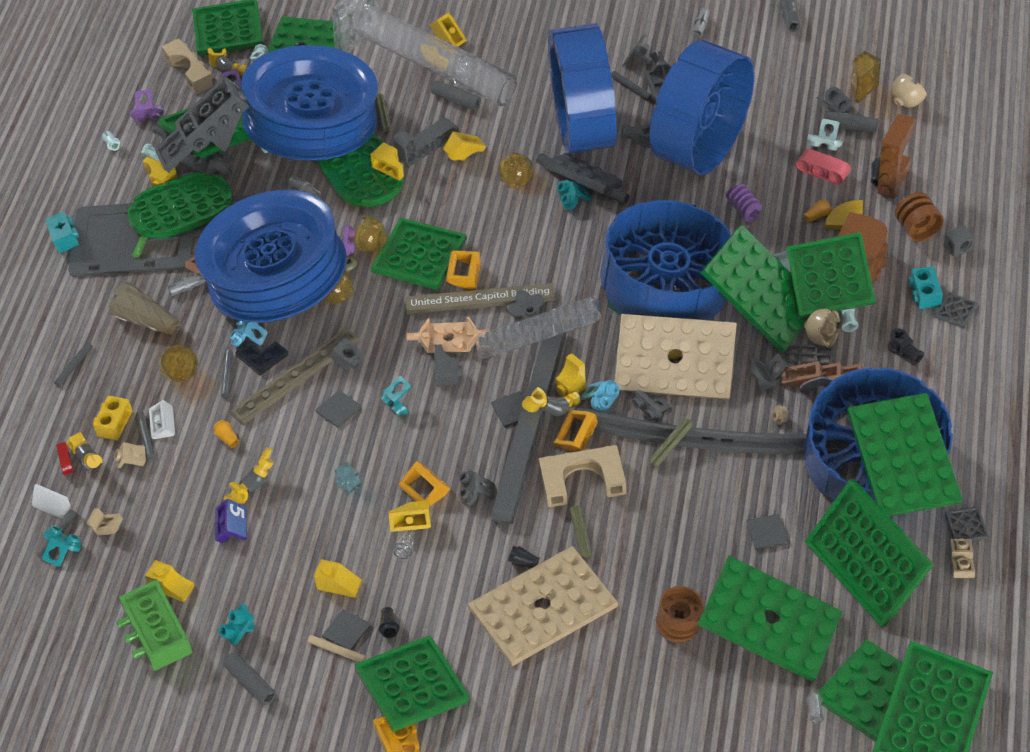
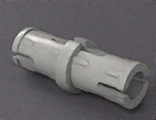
M701 8L698 17L695 19V27L692 34L696 38L702 37L703 31L708 25L707 20L710 10L707 8Z
M296 175L290 177L289 185L299 191L307 192L320 198L321 191L312 187L308 181H303Z
M196 274L189 278L184 277L181 281L168 285L171 296H174L184 291H191L192 288L205 284L206 280L201 274Z

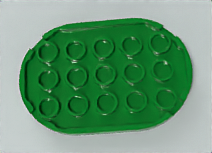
M372 134L363 146L349 154L332 159L319 160L322 174L338 197L354 206L373 208L393 200L403 187L404 177L399 181L372 168L370 154L383 143L381 139Z
M203 172L184 175L151 187L138 194L134 198L133 204L128 207L129 223L132 229L140 235L150 238L167 239L211 222L218 214L231 205L232 192L228 182L218 175L210 176Z

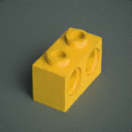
M107 396L105 402L101 404L99 414L93 420V428L97 437L119 440L133 412L129 399Z

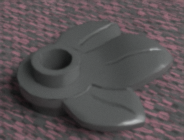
M518 291L515 296L516 302L506 306L508 312L514 317H523L528 322L537 320L540 315L539 309L543 305L542 296L539 293L531 296L527 291Z

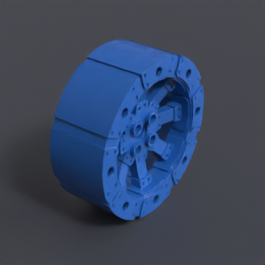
M593 23L549 30L548 61L551 69V88L554 108L557 111V124L565 152L570 154L614 147L617 136L615 98L607 49L599 25Z
M697 40L691 43L679 55L677 63L672 65L656 99L657 105L653 109L650 124V143L652 144L651 150L653 154L660 159L699 175L708 174L713 171L727 156L729 150H731L745 122L754 90L755 72L752 60L748 56L706 40Z
M655 200L633 205L618 214L613 220L612 225L610 224L608 228L600 271L602 288L605 289L606 296L610 302L624 314L708 321L721 311L727 299L700 272L729 239L731 232L717 217L704 209H699L688 203ZM636 252L642 255V257L628 258L630 254ZM698 259L703 265L697 264L693 260ZM641 271L643 274L635 280L627 272ZM694 276L706 280L711 286L702 289L692 278ZM659 283V287L661 290L655 289L650 285H655ZM674 285L680 289L683 288L685 292H674Z
M872 367L845 373L834 379L817 396L809 416L804 451H806V468L813 483L833 503L849 482L840 476L841 474L838 470L852 461H861L859 474L854 480L875 501L872 490L868 489L869 480L853 429L836 423L839 419L848 415L847 409L850 407V403L853 407L927 393L949 457L953 440V433H951L952 422L943 401L932 389L924 385V382L910 374L895 369L881 367L880 369H872ZM838 439L847 441L849 446L836 454L828 455L827 448H825L826 440Z

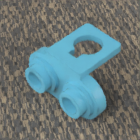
M236 321L237 329L229 337L232 345L238 347L246 336L259 346L263 345L268 333L257 323ZM251 329H257L261 333V338H256Z
M613 380L601 381L589 385L580 398L584 400L592 397L591 406L593 410L606 412L619 395L620 388Z

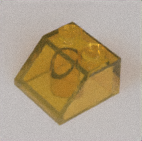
M863 51L859 56L857 55L852 63V89L856 103H860L879 86L881 59L866 51Z

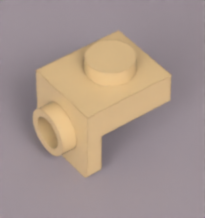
M123 442L114 454L117 468L121 469L124 463L143 466L146 462L145 446Z
M94 508L87 521V525L97 535L115 534L123 517L119 513L104 515L99 508Z

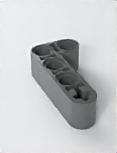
M442 118L413 137L406 131L401 130L394 137V146L398 150V157L406 164L413 165L445 145L452 132L459 133V127L448 118Z

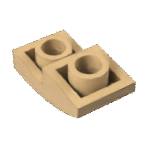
M950 539L953 578H975L971 539Z

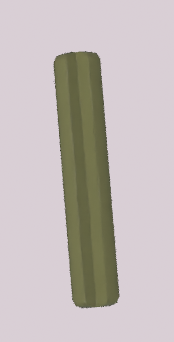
M380 93L376 95L375 103L381 130L383 133L391 131L384 96Z
M684 418L649 459L651 465L657 468L691 429L693 423L689 419Z
M578 505L572 506L570 513L580 556L582 558H589L591 556V549L581 507Z

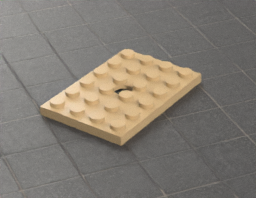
M621 314L615 382L619 385V391L637 392L641 390L644 393L730 400L737 323ZM673 349H678L683 354L682 360L676 364L668 360V353Z
M573 546L468 603L469 610L511 666L518 664L618 607L616 599ZM541 598L550 601V606L547 609L536 608L534 604Z

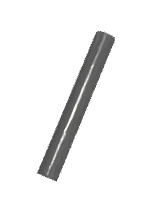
M616 71L611 73L612 78L649 101L652 98L650 93Z
M86 342L54 381L56 386L60 387L90 351L93 346L89 342Z
M232 350L225 351L221 397L223 398L229 397Z
M140 411L136 413L145 446L147 459H153L155 455L144 413Z
M70 509L58 526L62 529V534L77 514L72 509ZM49 540L37 554L40 559H42Z

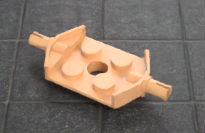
M467 317V322L430 323V319H427L420 332L407 333V341L418 340L427 353H434V345L442 344L445 353L469 352L475 342L479 340V337H490V329H476V326L469 317ZM446 338H453L451 341H445Z

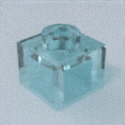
M348 462L335 470L337 486L340 489H344L348 494L361 486L359 473Z

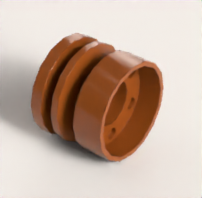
M923 192L908 195L901 200L895 209L896 219L904 227L911 240L916 242L933 237L944 223V218L940 211L934 206L929 196Z
M674 586L662 594L655 620L656 628L661 636L672 642H686L697 634L699 629L697 623L704 610L703 600L700 595L693 589L685 586Z

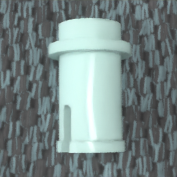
M106 131L108 136L103 133L102 139L106 142L107 148L113 151L118 150L120 141L110 131Z

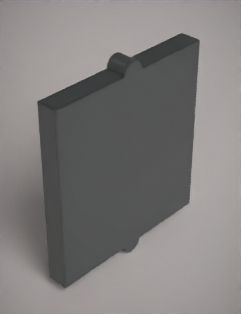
M338 390L316 409V413L325 418L326 422L329 421L339 428L359 411L362 406L353 400L352 396H347Z
M520 391L508 396L504 395L502 398L491 402L504 428L519 421L522 401L524 400Z
M779 514L761 515L759 518L746 521L755 551L767 548L774 549V547L788 544Z
M342 609L322 634V638L352 650L370 628L371 623L360 618L358 614L354 615Z

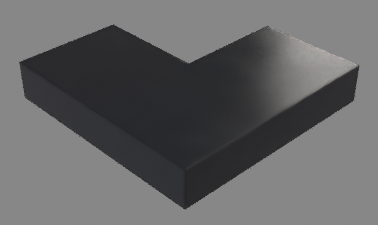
M276 341L262 352L251 342L235 352L236 357L259 376L289 355L288 351Z

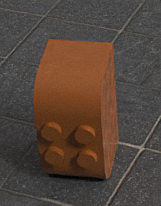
M850 212L838 236L861 232L873 285L875 280H879L881 267L884 268L887 262V257H885L888 250L887 227L878 219Z

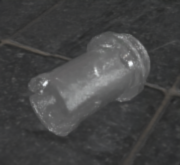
M817 693L809 694L806 699V704L809 706L810 722L819 723L824 720L821 706L823 698Z

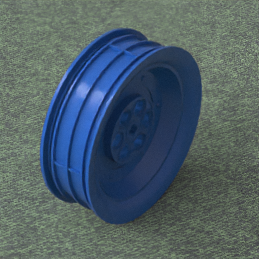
M316 45L285 47L259 57L248 66L243 74L241 87L249 105L242 113L243 128L255 144L270 153L296 160L332 159L357 150L375 132L377 115L374 107L378 91L377 78L373 70L364 61L350 53Z
M275 190L247 197L218 214L206 226L197 241L195 262L201 275L208 283L211 300L219 311L239 321L262 323L297 315L325 298L340 281L346 267L347 254L341 238L336 233L332 211L323 200L303 191Z

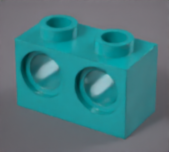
M934 266L911 269L908 285L909 288L913 289V301L917 302L918 308L940 307L943 293Z

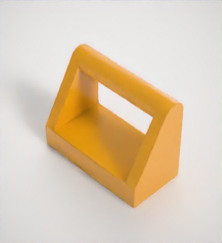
M452 251L446 281L468 291L477 290L481 267L480 252ZM457 260L470 265L468 276L454 275Z
M569 410L553 444L570 452L584 451L598 424L596 414L588 411ZM574 418L582 420L583 423L574 442L563 441Z
M418 461L414 463L398 484L415 502L429 500L430 506L444 497L451 489L427 466ZM420 476L435 487L426 499L409 485Z

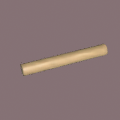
M313 635L308 637L307 642L357 662L366 660L365 655Z

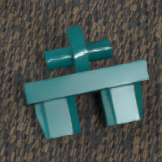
M240 604L237 610H231L228 614V624H221L218 629L221 637L229 639L231 645H237L245 632L250 633L255 629V624L253 623L255 618L248 612L246 604Z

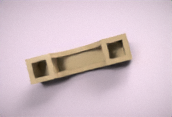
M178 38L161 46L164 59L172 68L185 67L189 69L185 76L188 87L195 95L213 87L211 71L205 68L203 62L197 59L195 53L189 50L186 43L183 44Z

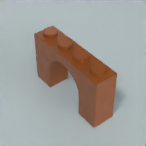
M897 114L885 135L881 147L877 194L895 199L910 171L911 157L904 156L903 152L914 133L915 118Z

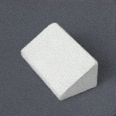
M162 400L149 408L151 438L159 439L175 435L172 405Z
M35 484L32 506L60 519H64L70 509H72L68 497Z

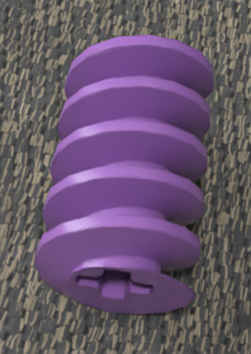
M740 184L727 191L726 198L746 222H753L759 217L762 204L747 189L746 185Z

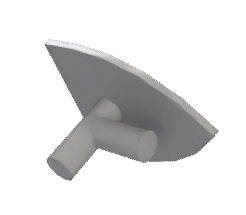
M643 34L622 67L625 66L634 54L647 64L652 61V58L646 54L649 45L644 43L641 47L647 34Z
M823 376L811 379L800 386V391L817 390L818 396L834 379Z

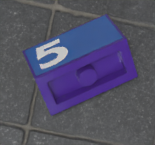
M226 499L215 508V540L223 543L230 536H234L245 541L247 539L246 506Z

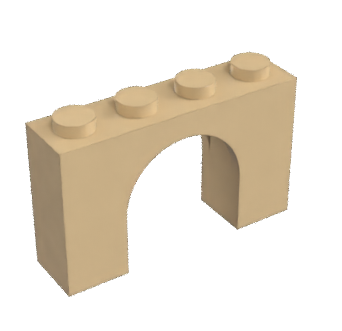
M617 445L539 458L540 473L548 508L568 504L564 482L571 473L577 470L586 469L599 474L603 480L607 498L627 494L626 480Z

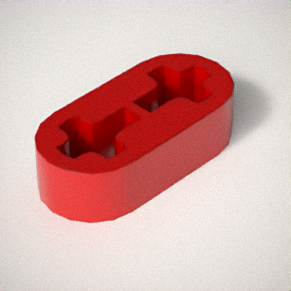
M67 443L56 444L63 474L74 473Z

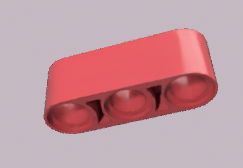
M812 149L804 150L796 162V166L800 171L834 184H841L851 170L847 162Z

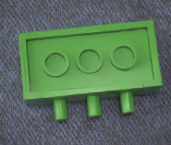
M157 579L119 596L126 617L116 621L119 628L131 624L134 632L125 635L124 639L127 644L138 639L142 646L131 652L134 659L146 654L153 670L156 671L192 654L189 640Z

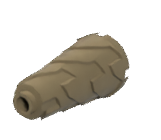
M129 282L121 284L114 293L117 294L116 299L111 297L109 313L116 318L170 335L177 333L180 329L181 324L178 318Z

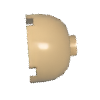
M903 73L892 84L893 101L899 107L913 108L925 99L927 93L919 83L915 85L912 82L913 78Z
M820 309L813 312L804 325L810 341L819 346H832L837 340L840 330L836 328L837 322L840 323L839 314L837 311L832 310L831 312L829 309Z

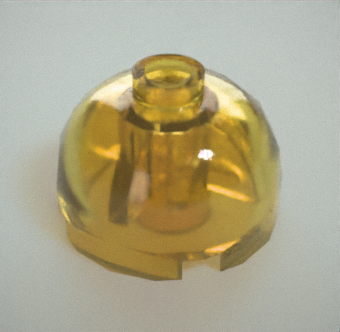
M512 153L505 156L500 162L499 178L502 183H507L508 187H524L530 179L531 181L533 180L534 168L531 160L526 155Z
M364 216L362 217L364 220L363 224H358L354 242L358 244V247H355V249L365 253H372L380 249L382 244L386 243L387 234H385L384 225L378 219Z
M344 271L335 288L323 298V302L336 305L344 303L343 300L352 297L354 293L353 281L346 271Z
M179 344L170 346L162 353L159 359L161 374L172 383L188 381L196 373L198 359L189 347L180 346Z

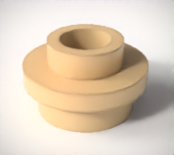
M781 405L775 406L772 411V418L778 425H783L789 418L787 408Z

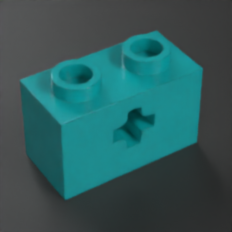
M65 211L45 219L52 241L59 253L79 245L77 238L80 236L74 227L76 225L72 217H68Z

